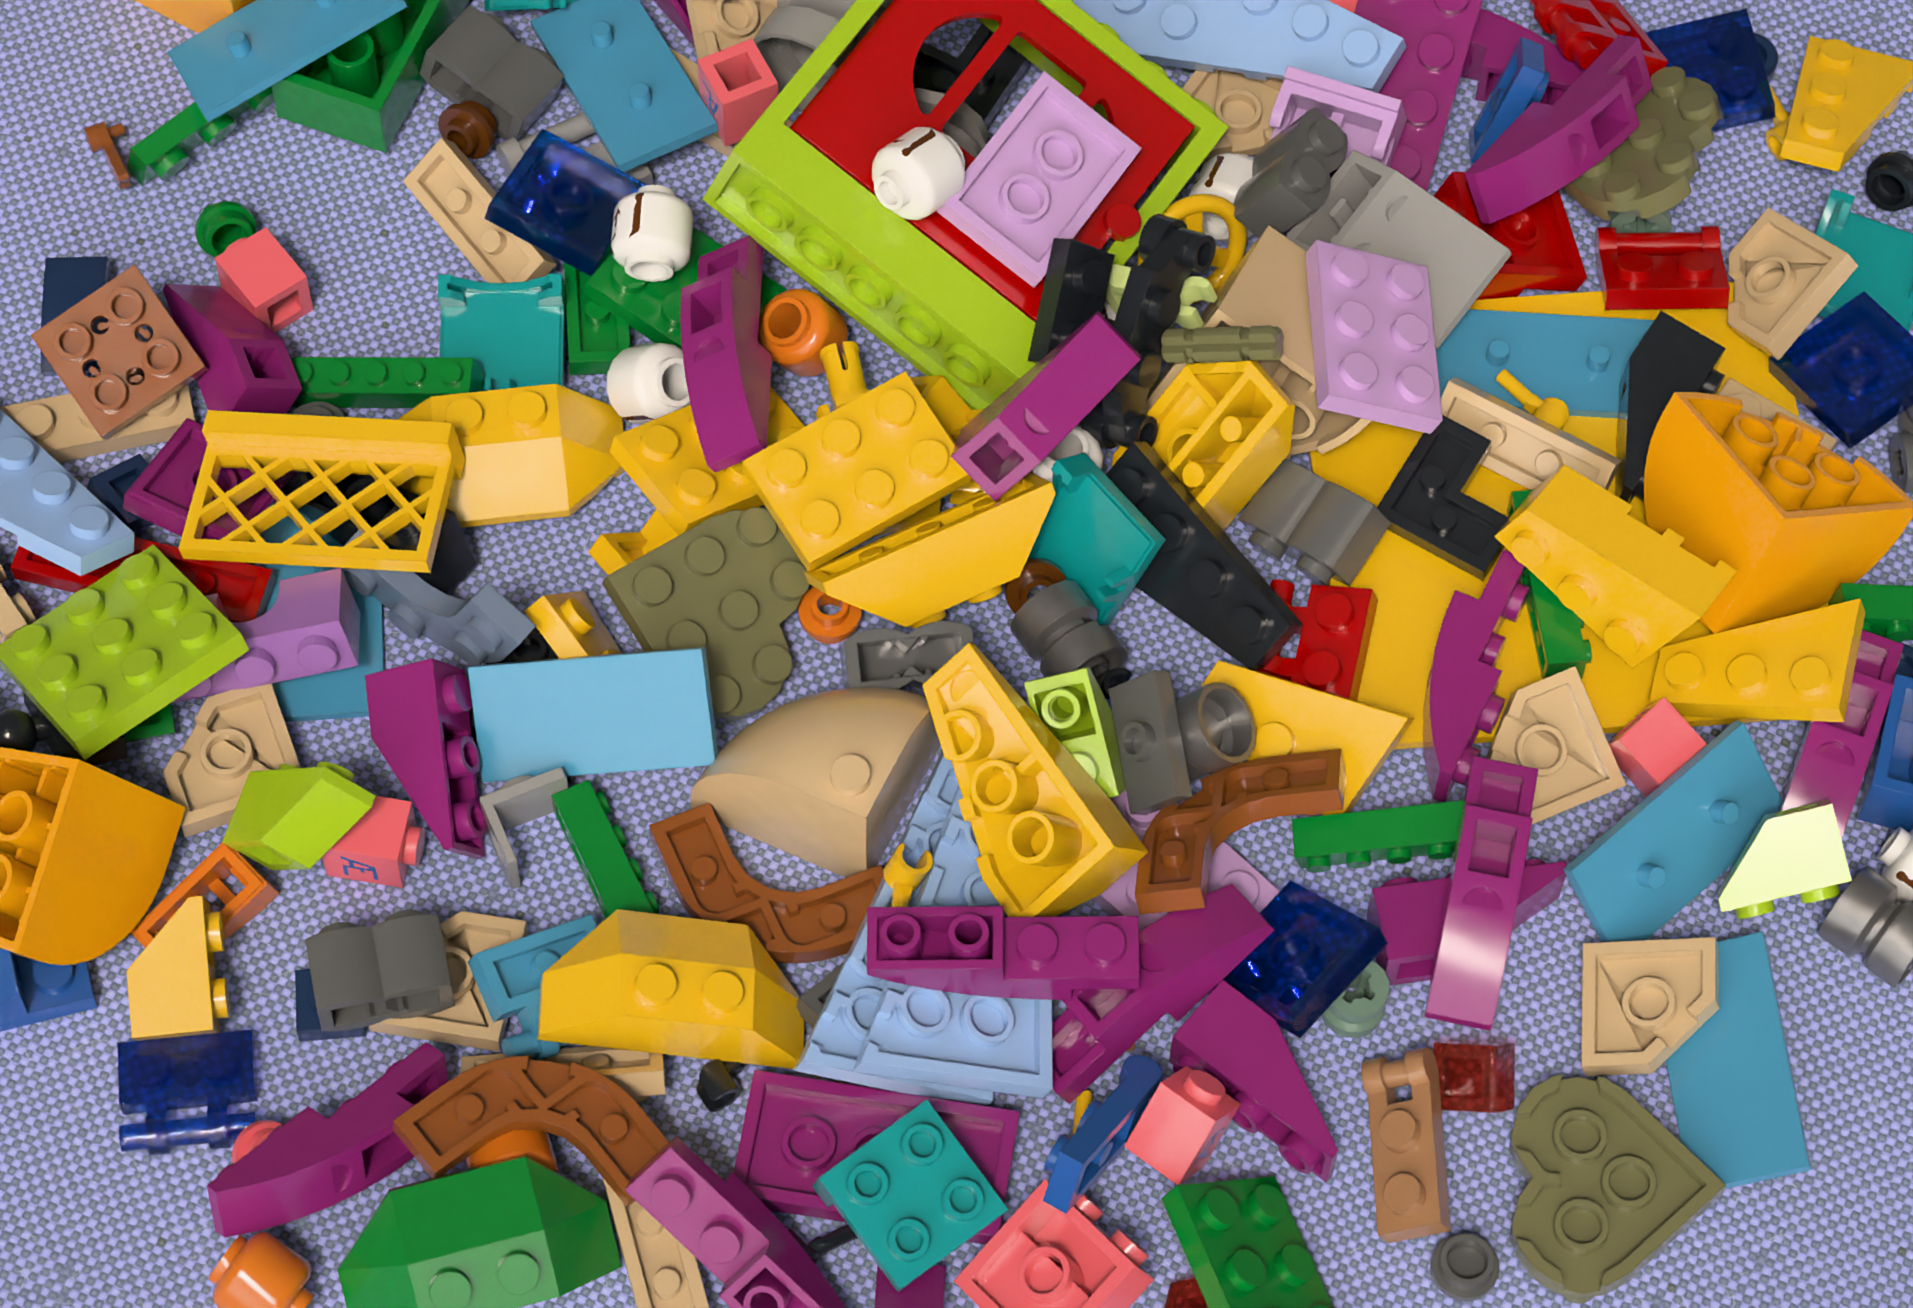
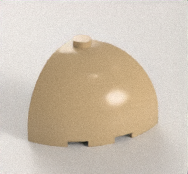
M1268 225L1216 293L1218 298L1215 303L1210 302L1200 317L1204 322L1202 327L1242 326L1243 328H1250L1251 326L1271 325L1281 328L1284 336V352L1281 359L1257 362L1295 404L1291 450L1285 458L1289 460L1292 455L1318 450L1320 454L1326 453L1357 435L1371 420L1317 408L1306 251ZM1190 363L1166 364L1149 391L1146 400L1147 412L1186 364Z
M850 687L808 695L781 705L743 728L718 752L715 761L711 765L706 766L693 786L690 797L691 809L710 803L719 824L845 878L878 866L941 745L926 696L891 688Z

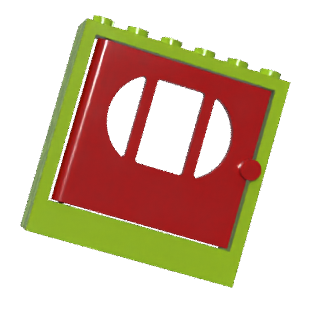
M856 0L732 150L702 200L744 233L750 235L758 244L924 375H943L971 410L985 409L1036 365L1027 360L1046 274L1036 287L1033 288L938 212L935 211L921 220H908L884 207L875 194L872 180V162L877 152L915 127H931L943 133L942 128L1007 46L1010 45L1142 148L1073 238V240L1100 250L1109 238L1114 239L1115 241L1107 252L1114 254L1113 264L1124 266L1139 246L1140 235L1148 219L1155 214H1163L1229 126L1216 116L1214 110L1207 103L1191 97L1172 82L1167 73L1158 64L1142 58L1121 41L1120 36L1113 28L1107 24L1097 22L1073 3V0H893L790 127L786 126L784 123L885 1ZM961 19H978L993 31L994 34L929 114H923L916 99L913 83L915 60L922 43L933 32L946 24ZM960 147L965 159L966 171L975 158ZM1164 167L1168 172L1137 211L1134 205Z

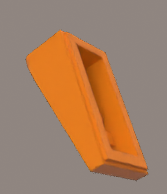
M221 843L130 933L146 948L188 897H204L212 891L226 905L220 911L226 940L265 909L280 892L242 853ZM231 874L245 886L237 895L223 882Z

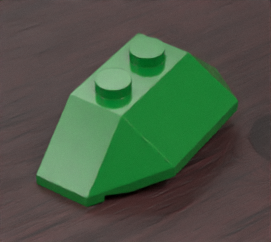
M520 1155L389 1189L337 1270L347 1308H519L565 1295L622 1267L606 1200L532 1158Z

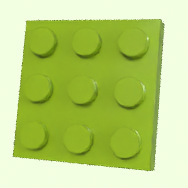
M153 544L141 553L124 560L118 568L92 585L73 593L64 603L40 619L18 629L9 639L0 644V666L81 757L86 760L248 652L249 648L240 631Z

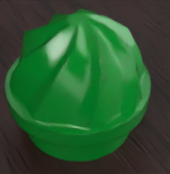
M226 199L218 203H208L195 224V236L199 246L204 252L213 257L222 254L234 241L244 237L248 238L256 233V222L249 209L240 203Z

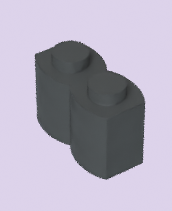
M469 6L429 47L425 53L420 70V75L424 80L451 102L459 104L462 101L470 100L483 105L495 119L497 125L496 135L505 140L514 137L517 141L557 98L564 75L557 68L555 61L549 54L541 49L532 48L517 42L501 19L493 14L484 13Z
M1317 108L1307 111L1257 151L1252 164V178L1240 187L1235 196L1234 217L1258 238L1268 225L1281 234L1285 233L1320 207L1326 200L1330 190V174L1340 167L1347 154V135L1333 120L1327 118Z
M1288 459L1282 461L1256 492L1239 518L1252 532L1248 542L1253 547L1276 561H1280L1284 554L1297 559L1295 567L1315 582L1326 586L1331 578L1350 586L1391 524L1376 506L1342 486L1326 481L1317 474Z
M938 621L920 626L909 634L888 628L869 629L856 633L846 639L839 647L844 688L881 687L900 690L908 684L912 687L923 689L922 685L968 643L974 644L972 627L960 622Z
M402 910L391 914L384 922L372 927L357 926L350 922H338L325 926L319 931V934L305 939L316 1008L322 1031L352 1030L370 1026L388 1018L405 1019L421 1017L455 1006L438 914H424L418 910Z

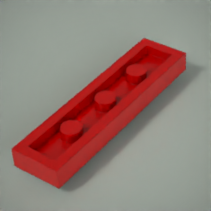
M134 537L133 553L82 576L21 546L18 547L10 567L15 579L75 593L87 588L118 568L127 558L141 553L154 544L204 596L218 593L230 622L237 623L251 621L264 614L276 582L273 569L243 562L183 559L178 549L179 547Z

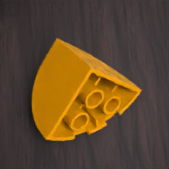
M1674 392L1655 427L1647 453L1644 471L1646 521L1649 528L1661 535L1667 528H1670L1683 536L1685 540L1681 547L1711 566L1715 567L1722 560L1738 570L1705 614L1699 619L1714 634L1818 609L1830 601L1841 583L1855 584L1871 570L1890 550L1913 518V501L1903 490L1861 456L1852 465L1846 459L1822 446L1820 443L1826 434L1780 412L1776 413L1772 421L1742 412V400L1699 392Z
M0 747V948L47 964L71 965L94 959L115 947L137 926L152 904L167 870L186 807L80 759Z

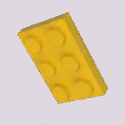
M906 371L742 461L743 473L808 572L966 485L972 479L951 457L955 447L954 443Z
M771 386L767 447L805 427ZM691 405L614 436L609 452L678 535L713 516L732 510L746 511L750 508L764 505L743 473L742 462L718 472L712 471L707 466Z

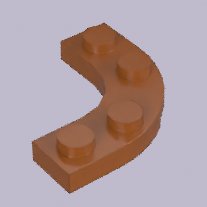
M1334 749L1280 755L1243 762L1201 779L1203 790L1185 800L1179 806L1173 804L1162 808L1150 823L1142 840L1148 853L1138 861L1135 898L1140 915L1206 908L1210 863L1216 848L1232 833L1254 822L1275 817L1299 814L1317 815L1327 811L1343 810L1346 769L1342 750Z
M710 803L649 825L650 838L680 903L690 917L748 925L774 962L810 963L847 954L867 913V907L870 906L883 878V869L880 864L821 888L800 892L771 889L748 876L736 860Z
M529 1056L496 1059L464 1071L393 1120V1131L431 1178L444 1175L488 1142L513 1130H542L563 1137L588 1158L626 1207L636 1201L625 1191L630 1179L669 1143L636 1101L620 1086L601 1073L572 1061L569 1066L550 1061L528 1060Z

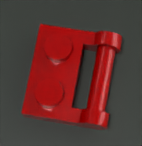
M1699 226L1698 232L1617 233L1615 227H1596L1595 260L1605 310L1728 308L1730 286L1721 252L1719 226Z

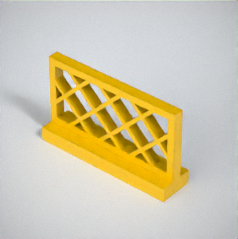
M207 410L202 428L207 447L178 548L183 559L431 573L452 481L461 479L465 457L452 422ZM221 467L249 469L253 473L252 476L226 493L216 484ZM289 471L310 472L314 477L287 496L274 483L275 480ZM350 474L371 475L375 480L374 483L348 500L335 486V484ZM412 477L433 478L432 488L410 503L396 489ZM265 488L277 503L248 521L236 506ZM326 491L338 506L309 524L297 509ZM387 494L400 509L371 528L359 512ZM226 512L239 526V528L220 540L201 539L204 527ZM286 516H289L301 530L282 543H267L259 535ZM348 519L362 532V535L344 547L328 546L321 538ZM411 522L420 531L417 551L389 549L383 542V540Z

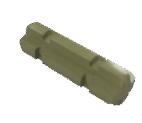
M1271 325L1251 326L1250 328H1243L1242 326L1202 327L1195 329L1171 328L1165 330L1162 334L1161 354L1164 361L1174 364L1250 361V359L1277 361L1281 359L1284 352V336L1281 328Z

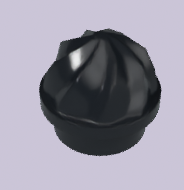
M1908 151L1887 152L1876 157L1868 167L1865 187L1870 200L1876 206L1886 211H1898L1913 206V157Z

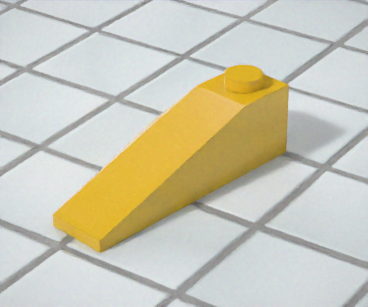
M968 643L922 685L944 757L952 761L963 798L958 800L963 819L971 823L981 855L976 858L982 880L1000 906H1003V910L1008 917H1056L1102 894L1148 853V850L1112 800L975 644Z

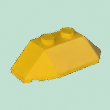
M1257 361L1186 364L1147 412V415L1154 417L1158 424L1157 437L1152 445V449L1224 532L1290 453L1295 404ZM1120 446L1113 454L1112 466L1128 448Z
M556 383L431 396L397 419L453 423L465 462L461 479L452 481L446 509L455 512L461 528L571 516L598 494L613 477L617 478L625 471L609 452L614 436L624 432L622 417L617 414L611 405ZM412 477L401 484L400 487L421 496L432 488L434 479Z
M1029 472L996 501L987 493H983L833 559L810 572L804 571L807 582L826 595L904 627L918 628L928 623L938 622L946 616V609L966 600L968 603H978L991 599L1002 592V584L1020 577L1056 495L1053 484Z
M617 909L542 974L540 979L537 1040L709 1060L720 1059L727 1062L794 1069L804 1049V1019L796 1007L800 996L748 925Z

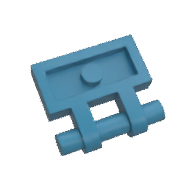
M592 914L476 953L468 961L493 1023L514 1015L518 1016L521 1023L522 1033L505 1038L502 1041V1049L506 1058L529 1056L528 1058L532 1060L542 1061L558 1055L560 1047L568 1044L537 1040L540 979L549 967L597 927Z

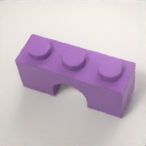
M342 568L279 580L277 601L268 612L251 621L231 622L240 631L249 651L172 703L212 696L232 689H246L358 666L360 611ZM218 593L205 595L229 620Z

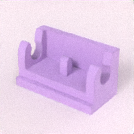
M1287 66L1284 80L1269 121V126L1274 127L1271 139L1307 111L1317 108L1327 118L1333 120L1347 135L1348 148L1344 161L1353 150H1356L1390 167L1407 121L1402 100Z

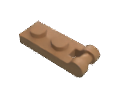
M1429 1047L1409 1050L1405 1053L1404 1059L1390 1062L1384 1056L1363 1061L1361 1076L1364 1089L1368 1095L1378 1236L1389 1244L1451 1231L1439 1072L1432 1050ZM1411 1085L1412 1100L1397 1103L1396 1088Z

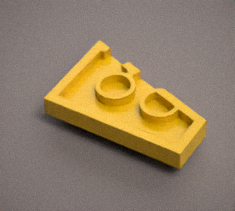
M1861 598L1662 646L1649 703L1651 704L1665 697L1681 716L1844 722L1866 613Z
M1218 660L1201 685L1203 687L1211 683H1225L1235 688L1245 699L1253 714L1256 727V745L1251 756L1247 758L1248 761L1280 755L1334 749L1342 750L1346 769L1343 810L1327 811L1321 813L1322 815L1350 813L1414 720V718L1389 712L1340 695H1333L1258 670H1250L1247 667L1228 661Z

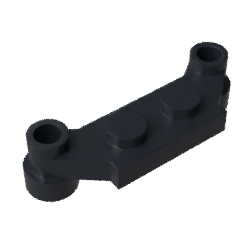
M1155 214L1148 219L1142 229L1139 239V254L1143 262L1139 266L1132 264L1113 323V327L1142 357L1082 419L1081 428L1092 435L1099 442L1100 446L1113 449L1118 445L1128 448L1133 442L1146 441L1152 447L1156 440L1158 424L1154 417L1147 415L1146 400L1150 388L1156 382L1161 370V337L1165 330L1170 329V326L1175 322L1181 306L1180 294L1185 280L1193 270L1197 272L1207 270L1213 261L1216 250L1215 240L1212 236L1188 229L1186 223L1182 220L1163 214Z

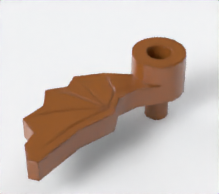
M102 121L85 127L84 132L92 153L100 150L104 151L111 172L120 189L131 186L129 174L112 142L113 138L126 134L123 124L119 123L107 128L105 122Z

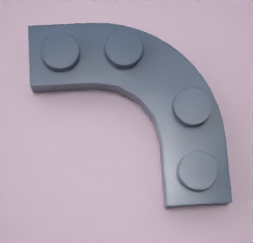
M358 530L345 545L362 535V532ZM342 568L348 585L364 596L372 594L390 610L388 612L390 621L402 633L411 638H417L422 634L443 648L457 654L470 665H481L482 662H500L520 645L536 626L488 582L473 597L460 599L449 596L429 585L414 572Z

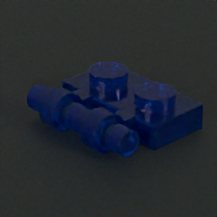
M252 1030L117 1043L119 1106L122 1114L146 1113L147 1115L145 1123L119 1125V1142L122 1152L148 1150L149 1156L166 1155L171 1153V1147L208 1143L211 1150L231 1148L232 1141H236L242 1130L257 1121L256 1112L231 1114V1104L258 1102L255 1038ZM208 1107L205 1117L170 1119V1110Z

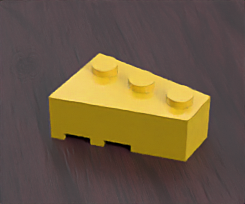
M1564 464L1527 496L1494 537L1513 554L1519 563L1526 566L1545 584L1565 607L1572 610L1590 627L1611 651L1619 655L1633 669L1699 620L1738 570L1722 560L1715 567L1701 560L1681 547L1685 540L1683 536L1670 528H1667L1662 535L1629 515L1633 508L1632 505Z

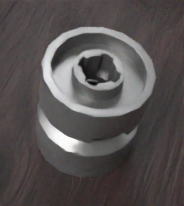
M1064 580L1039 591L1026 601L1011 621L1010 631L1030 658L1034 661H1041L1040 672L1044 677L1090 667L1100 687L1104 676L1112 669L1122 668L1127 660L1128 651L1109 625L1099 626L1096 621L1098 610L1082 588L1073 580Z
M1211 683L1188 692L1179 699H1175L1190 782L1203 778L1208 773L1221 771L1242 763L1251 756L1256 745L1255 722L1248 704L1235 688L1225 683Z
M1866 866L1853 879L1835 903L1820 927L1818 936L1848 957L1861 951L1865 953L1864 967L1896 989L1913 969V900L1904 904L1897 902V886Z

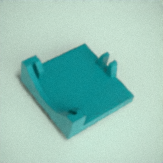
M1832 188L1815 234L1847 252L1857 263L1858 267L1817 316L1904 346L1913 322V233L1850 212L1855 196Z
M549 273L529 281L513 283L477 282L451 274L438 275V301L441 307L439 357L474 358L484 372L482 391L555 383L564 387L566 288L562 273Z
M1081 453L1058 459L1051 468L1053 472L1052 484L1056 495L1028 559H1044L1056 564L1062 570L1066 580L1075 581L1098 610L1096 621L1099 626L1110 625L1166 539L1087 454Z
M925 1100L820 1176L812 1185L828 1208L832 1205L836 1207L897 1292L928 1269L937 1265L946 1256L956 1251L970 1238L1009 1210L928 1100Z

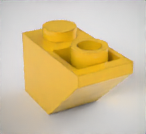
M203 896L188 897L126 971L131 1035L139 1043L221 1035L219 1019L230 1017V997L227 979L216 978L214 952L225 950L222 914L220 911L210 912V903Z

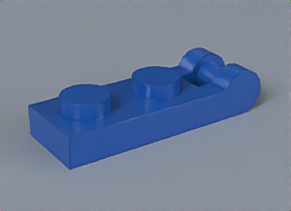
M1132 1055L1126 1058L1118 1077L1120 1085L1103 1103L1096 1099L1090 1103L1080 1119L1076 1133L1072 1137L1067 1134H1062L1052 1147L1044 1166L1046 1171L1052 1173L1043 1198L1044 1202L1067 1214L1124 1150L1126 1141L1149 1103L1148 1100L1158 1088L1162 1076V1068L1156 1061L1143 1055Z

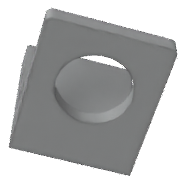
M562 767L535 777L531 775L515 777L504 783L498 791L479 797L481 810L487 824V834L512 890L521 887L517 859L505 831L554 812L551 795L568 788L567 778Z

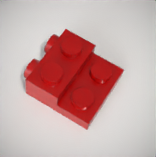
M1452 172L1433 195L1503 244L1512 253L1476 300L1518 297L1524 289L1576 292L1587 279L1559 190L1531 206L1492 224L1480 222L1465 172Z

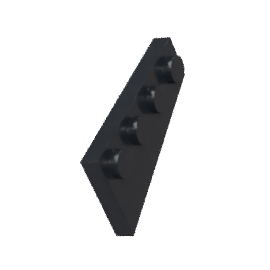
M1146 441L1133 442L1105 475L1166 539L1135 586L1248 669H1263L1303 624Z

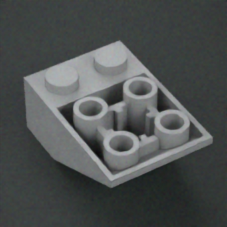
M1356 150L1350 153L1330 179V190L1324 203L1295 224L1285 236L1306 252L1316 240L1427 266L1436 349L1441 346L1512 255L1511 251L1503 244L1407 177Z

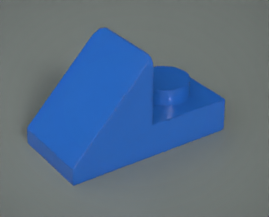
M1524 37L1520 38L1469 132L1470 163L1474 164L1532 102L1539 103L1550 76L1549 71H1546L1544 66L1543 45Z
M0 948V1032L98 1008L88 961L71 965L47 964Z

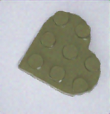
M1676 66L1665 67L1656 71L1651 76L1653 88L1635 106L1640 126L1598 164L1562 187V189L1589 213L1603 220H1611V211L1627 212L1632 210H1638L1640 218L1645 219L1677 205L1692 192L1689 181L1697 171L1701 170L1697 153L1712 143L1714 140L1712 128L1719 119H1723L1718 95L1710 84L1697 78L1686 77L1684 70Z
M753 507L746 511L732 510L713 516L613 572L602 582L605 590L644 651L693 647L706 648L714 718H725V722H735L757 714L779 693L784 680L791 673L792 658L788 653L789 647L780 624L797 609L803 594L808 590L810 584L807 582L804 571L807 569L769 511L764 508Z
M1555 1075L1533 1087L1517 1109L1509 1142V1152L1528 1185L1518 1197L1509 1239L1515 1249L1517 1258L1531 1278L1552 1292L1562 1294L1568 1301L1581 1304L1589 1302L1595 1296L1606 1295L1627 1283L1723 1195L1726 1185L1635 1098L1615 1083L1600 1076H1597V1080L1593 1081L1582 1077L1561 1080L1562 1075Z

